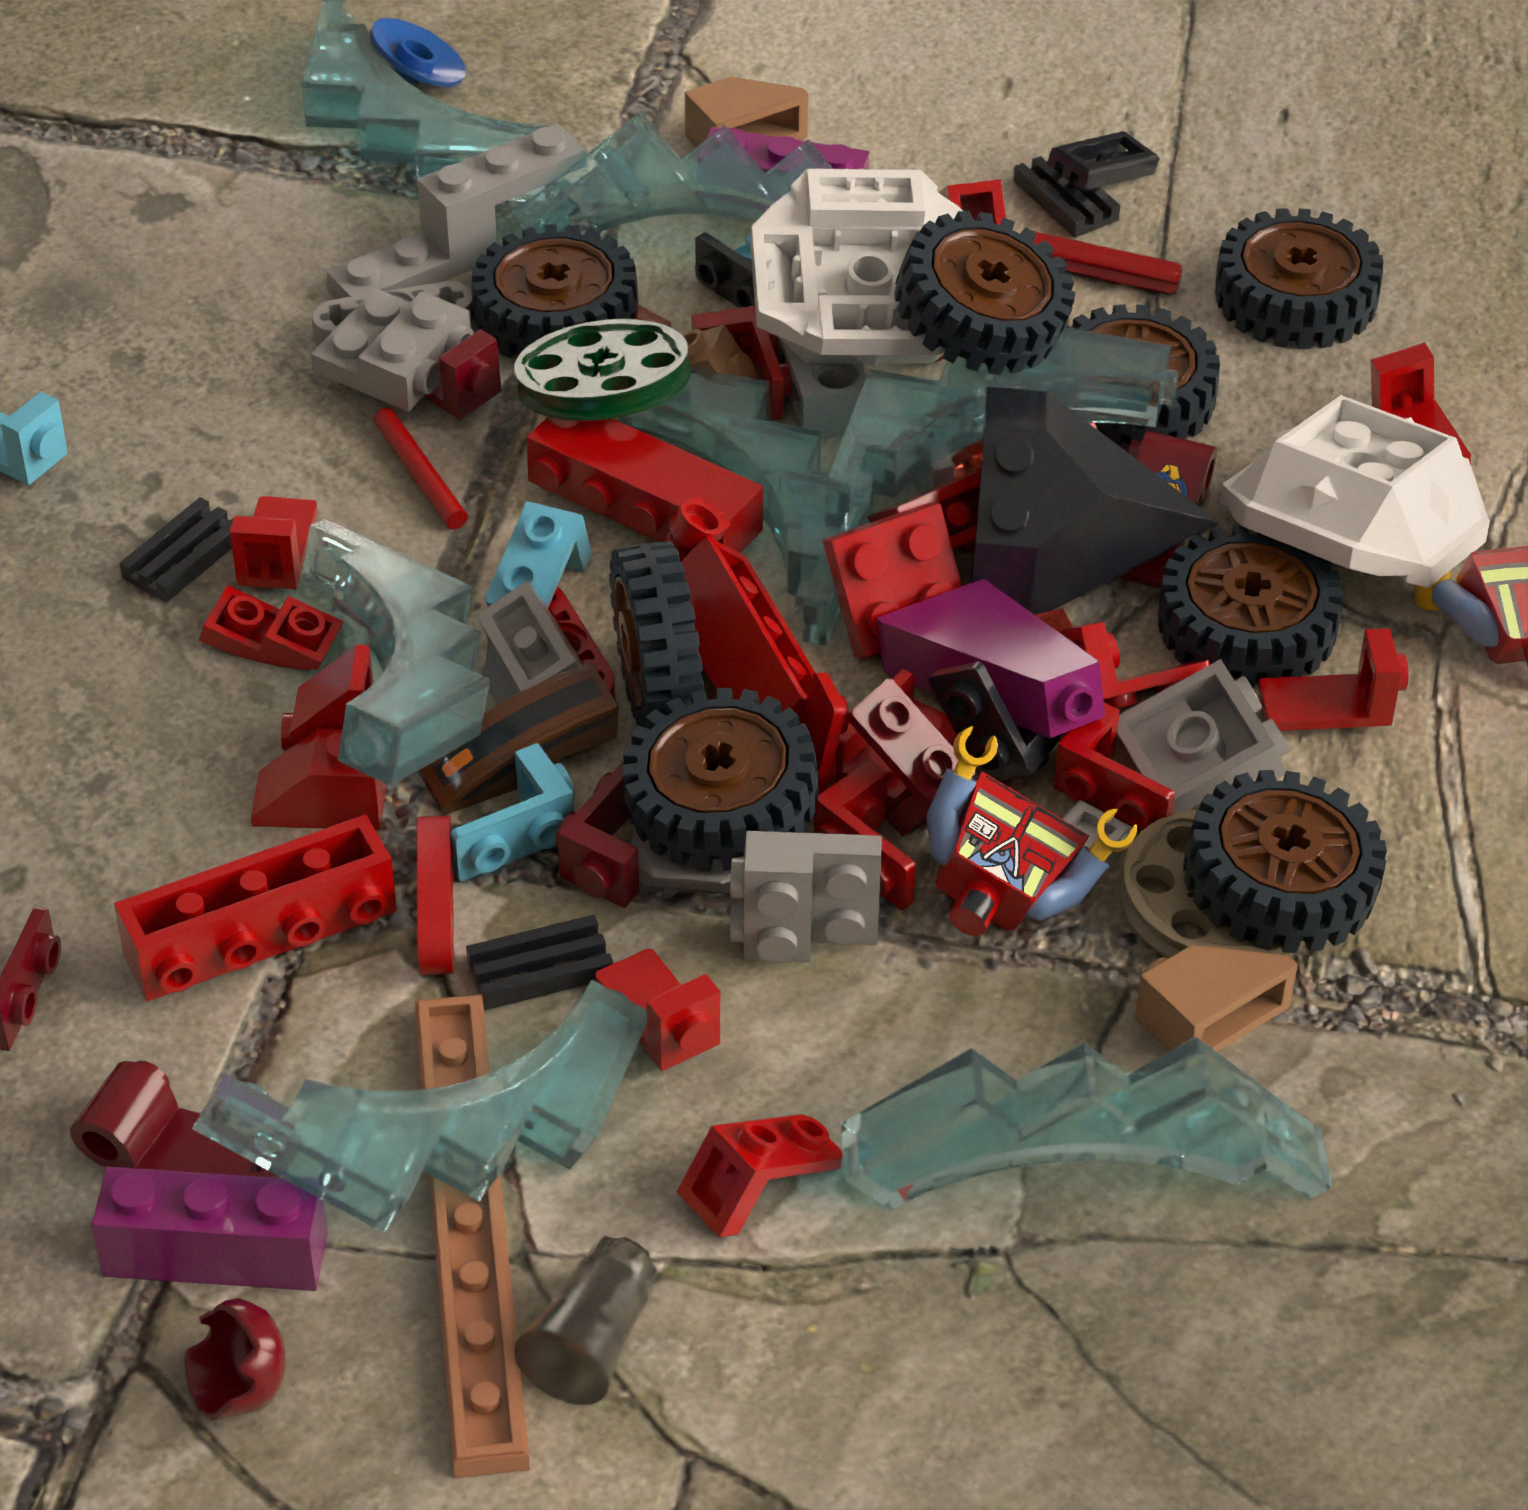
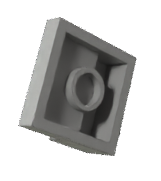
M374 288L311 353L312 370L409 412L425 394L432 393L441 379L439 357L473 334V330L470 328V312L423 291L411 302H408Z
M1221 659L1119 714L1117 731L1119 740L1140 774L1174 791L1173 814L1187 811L1200 804L1207 793L1212 795L1215 786L1223 781H1227L1232 785L1236 775L1248 772L1254 782L1259 770H1273L1276 779L1284 776L1286 769L1281 756L1290 752L1284 737L1273 719L1270 718L1261 723L1255 712L1262 709V706L1246 677L1242 676L1234 681Z
M747 831L745 858H732L730 898L744 899V903H732L730 942L744 943V960L774 963L810 962L811 942L836 943L840 945H877L882 836Z

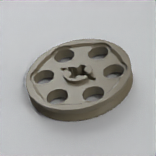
M1197 810L1179 812L1169 815L1167 818H1161L1146 827L1134 839L1124 861L1119 889L1120 902L1133 930L1155 951L1168 959L1190 945L1286 955L1290 958L1296 954L1283 953L1281 941L1272 940L1269 950L1255 947V943L1245 939L1240 941L1229 935L1230 921L1218 928L1208 920L1210 907L1199 910L1193 902L1194 890L1188 891L1184 881L1186 872L1183 870L1185 854L1175 851L1168 843L1177 839L1188 840ZM1144 878L1160 879L1171 890L1165 893L1148 892L1138 884V881ZM1181 922L1192 923L1202 928L1206 935L1197 939L1186 938L1175 932L1172 926ZM1301 941L1298 951L1305 944L1304 941Z

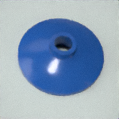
M382 18L373 23L369 32L370 40L378 53L393 66V73L402 81L413 85L422 82L439 87H454L459 85L464 79L466 67L463 60L449 44L437 35L416 24L395 18Z

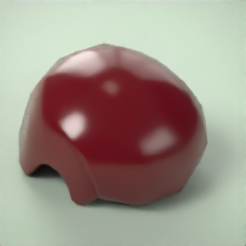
M241 1298L223 1301L213 1311H208L199 1317L201 1324L209 1326L208 1335L197 1345L188 1348L184 1357L188 1390L198 1411L211 1420L237 1416L264 1408L274 1399L281 1387L285 1374V1343L274 1318L267 1310Z

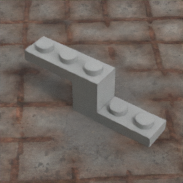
M555 123L501 146L492 147L486 152L456 164L445 166L439 171L417 179L421 233L403 238L394 244L362 257L354 258L350 262L326 271L328 289L339 299L369 294L374 288L388 291L442 282L476 268V261L479 256H487L486 248L494 242L497 243L495 205L588 168L587 149L558 123Z

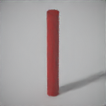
M389 407L377 411L373 419L375 425L449 529L461 528L467 522L468 514L397 414Z

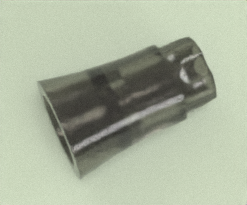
M603 1236L591 1247L587 1256L577 1262L567 1281L554 1299L515 1343L514 1354L516 1362L531 1383L549 1396L575 1405L595 1404L606 1396L618 1358L635 1322L648 1301V1292L657 1273V1269L650 1260V1253L639 1243L627 1237L612 1238Z

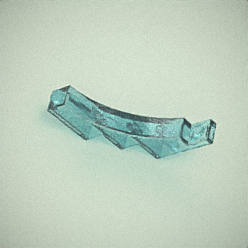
M346 0L322 1L302 79L306 127L358 129L361 161L415 163L417 180L439 171L445 166L456 164L486 152L492 147L501 146L531 134L540 128L548 127V125L523 124L470 113L445 104L423 93L406 82L383 60L370 40L366 24H356L355 15L347 14ZM549 184L510 200L546 202Z
M641 111L514 211L512 215L521 229L534 227L538 234L545 233V225L557 224V232H565L567 225H570L572 222L571 219L578 213L591 229L600 231V233L622 224L651 217L676 214L714 215L735 218L754 224L772 204L791 191V185L806 169H833V167L808 139L768 172L764 173L725 125L681 159Z
M1064 328L1054 349L1047 358L1043 357L1040 364L1033 368L1026 365L1023 371L1011 374L1005 366L1001 374H989L986 363L981 364L978 372L965 369L966 359L958 356L954 364L946 361L939 381L870 369L827 478L825 526L849 530L857 507L867 508L871 494L895 498L910 481L938 460L978 441H982L987 386L1047 391L1086 422L1126 423L1156 427L1162 404L1172 406L1176 394L1179 372L1169 370L1171 346Z
M691 367L689 381L675 396L650 409L620 417V422L763 486V520L770 528L781 551L786 570L787 591L789 595L796 596L795 614L803 616V641L826 646L841 607L822 539L869 523L867 516L874 513L875 482L820 472L821 431L770 422L769 381Z
M326 519L310 525L302 579L334 594L331 612L347 623L370 646L383 671L382 676L370 688L347 703L338 761L392 786L481 734L490 679L474 672L481 631L466 625L472 586Z
M591 980L568 1010L558 1029L535 1049L513 1063L487 1075L445 1087L417 1091H373L340 1087L305 1079L288 1106H285L272 1099L258 1085L241 1082L224 1073L192 1129L378 1231L385 1233L408 1202L422 1171L479 1201L503 1171L516 1141L571 1170L597 1137L646 1027L647 1010L631 1002L621 992L608 989Z
M1197 1036L1129 1074L1083 1042L1018 1080L970 1048L841 1123L843 1151L841 1166L844 1180L849 1182L856 1190L864 1192L890 1210L923 1194L959 1181L1013 1168L1058 1162L1113 1161L1151 1164L1200 1173L1235 1185L1267 1170L1273 1178L1278 1181H1285L1308 1199L1332 1188L1322 1131Z

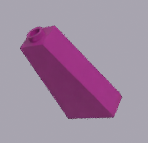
M985 579L876 618L883 670L892 678L902 669H905L915 674L914 686L934 693L928 683V678L935 670L980 662L985 666L1017 726L1052 738L1105 717L1099 661Z

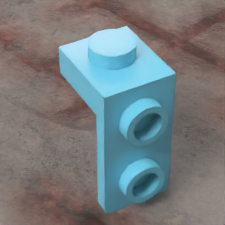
M40 391L12 415L8 416L0 412V472L29 486L68 454L58 399Z
M526 501L485 596L487 607L528 580L548 608L564 569L567 568L584 573L592 555L583 515Z
M538 743L515 751L517 793L522 802L451 831L453 871L460 881L495 871L501 866L542 849L556 846V834L561 822L569 813L574 812V789L565 767L561 763L553 765Z

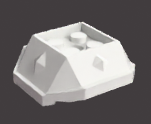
M806 169L791 185V191L772 204L751 227L750 248L757 327L778 336L805 363H867L873 367L881 363L932 364L944 354L945 349L940 346L931 352L922 345L925 333L914 337L907 329L910 319H901L897 311L900 302L895 301L894 298L895 282L904 256L917 231L920 232L922 226L930 220L935 223L940 215L948 213L954 219L957 212L962 210L937 192L938 186L921 170Z
M1342 395L1296 427L1278 432L1275 442L1257 460L1222 484L1219 505L1225 511L1230 510L1233 518L1245 528L1348 569L1377 576H1400L1404 578L1406 583L1427 588L1431 587L1467 558L1471 552H1474L1486 542L1490 522L1470 462L1467 458L1462 457L1457 438L1414 423L1411 417L1404 419Z

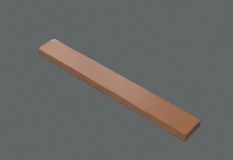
M482 994L414 1001L454 1476L455 1478L526 1471L530 1470Z

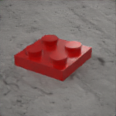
M930 502L822 539L854 657L866 658L881 652L876 618L962 587L940 503Z

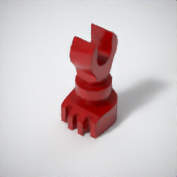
M701 496L683 501L669 523L671 532L664 542L669 541L674 544V548L679 553L680 562L705 535L719 541L730 526L727 520L722 519L724 514L721 511H715V506L712 503L705 504Z

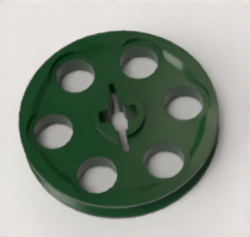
M609 319L566 327L536 340L519 354L514 364V373L518 381V397L528 409L543 416L556 419L592 421L635 414L669 400L680 392L689 381L691 365L687 358V341L675 329L646 320Z

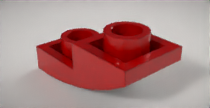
M227 585L204 623L199 641L225 652L265 664L295 669L319 670L342 629L344 621L291 596H287L281 609Z

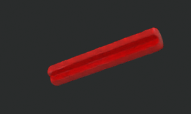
M1033 231L1036 233L1033 243L1037 245L1046 240L1054 248L1051 258L1062 257L1066 263L1067 268L1065 272L1169 295L1175 294L1179 288L1182 278V265L1178 262Z

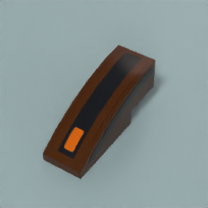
M588 662L542 681L481 714L417 762V770L442 816L517 790L515 751L538 743L554 765L560 763V758L616 739L618 731V705L593 663Z

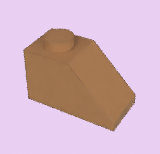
M732 76L685 92V136L700 152L711 127L722 129L737 128L744 132L775 137L789 136L797 140L808 137V93L800 87Z
M1190 945L1169 959L1164 957L1154 961L1140 976L1135 1019L1189 1070L1289 1009L1298 964L1286 955Z

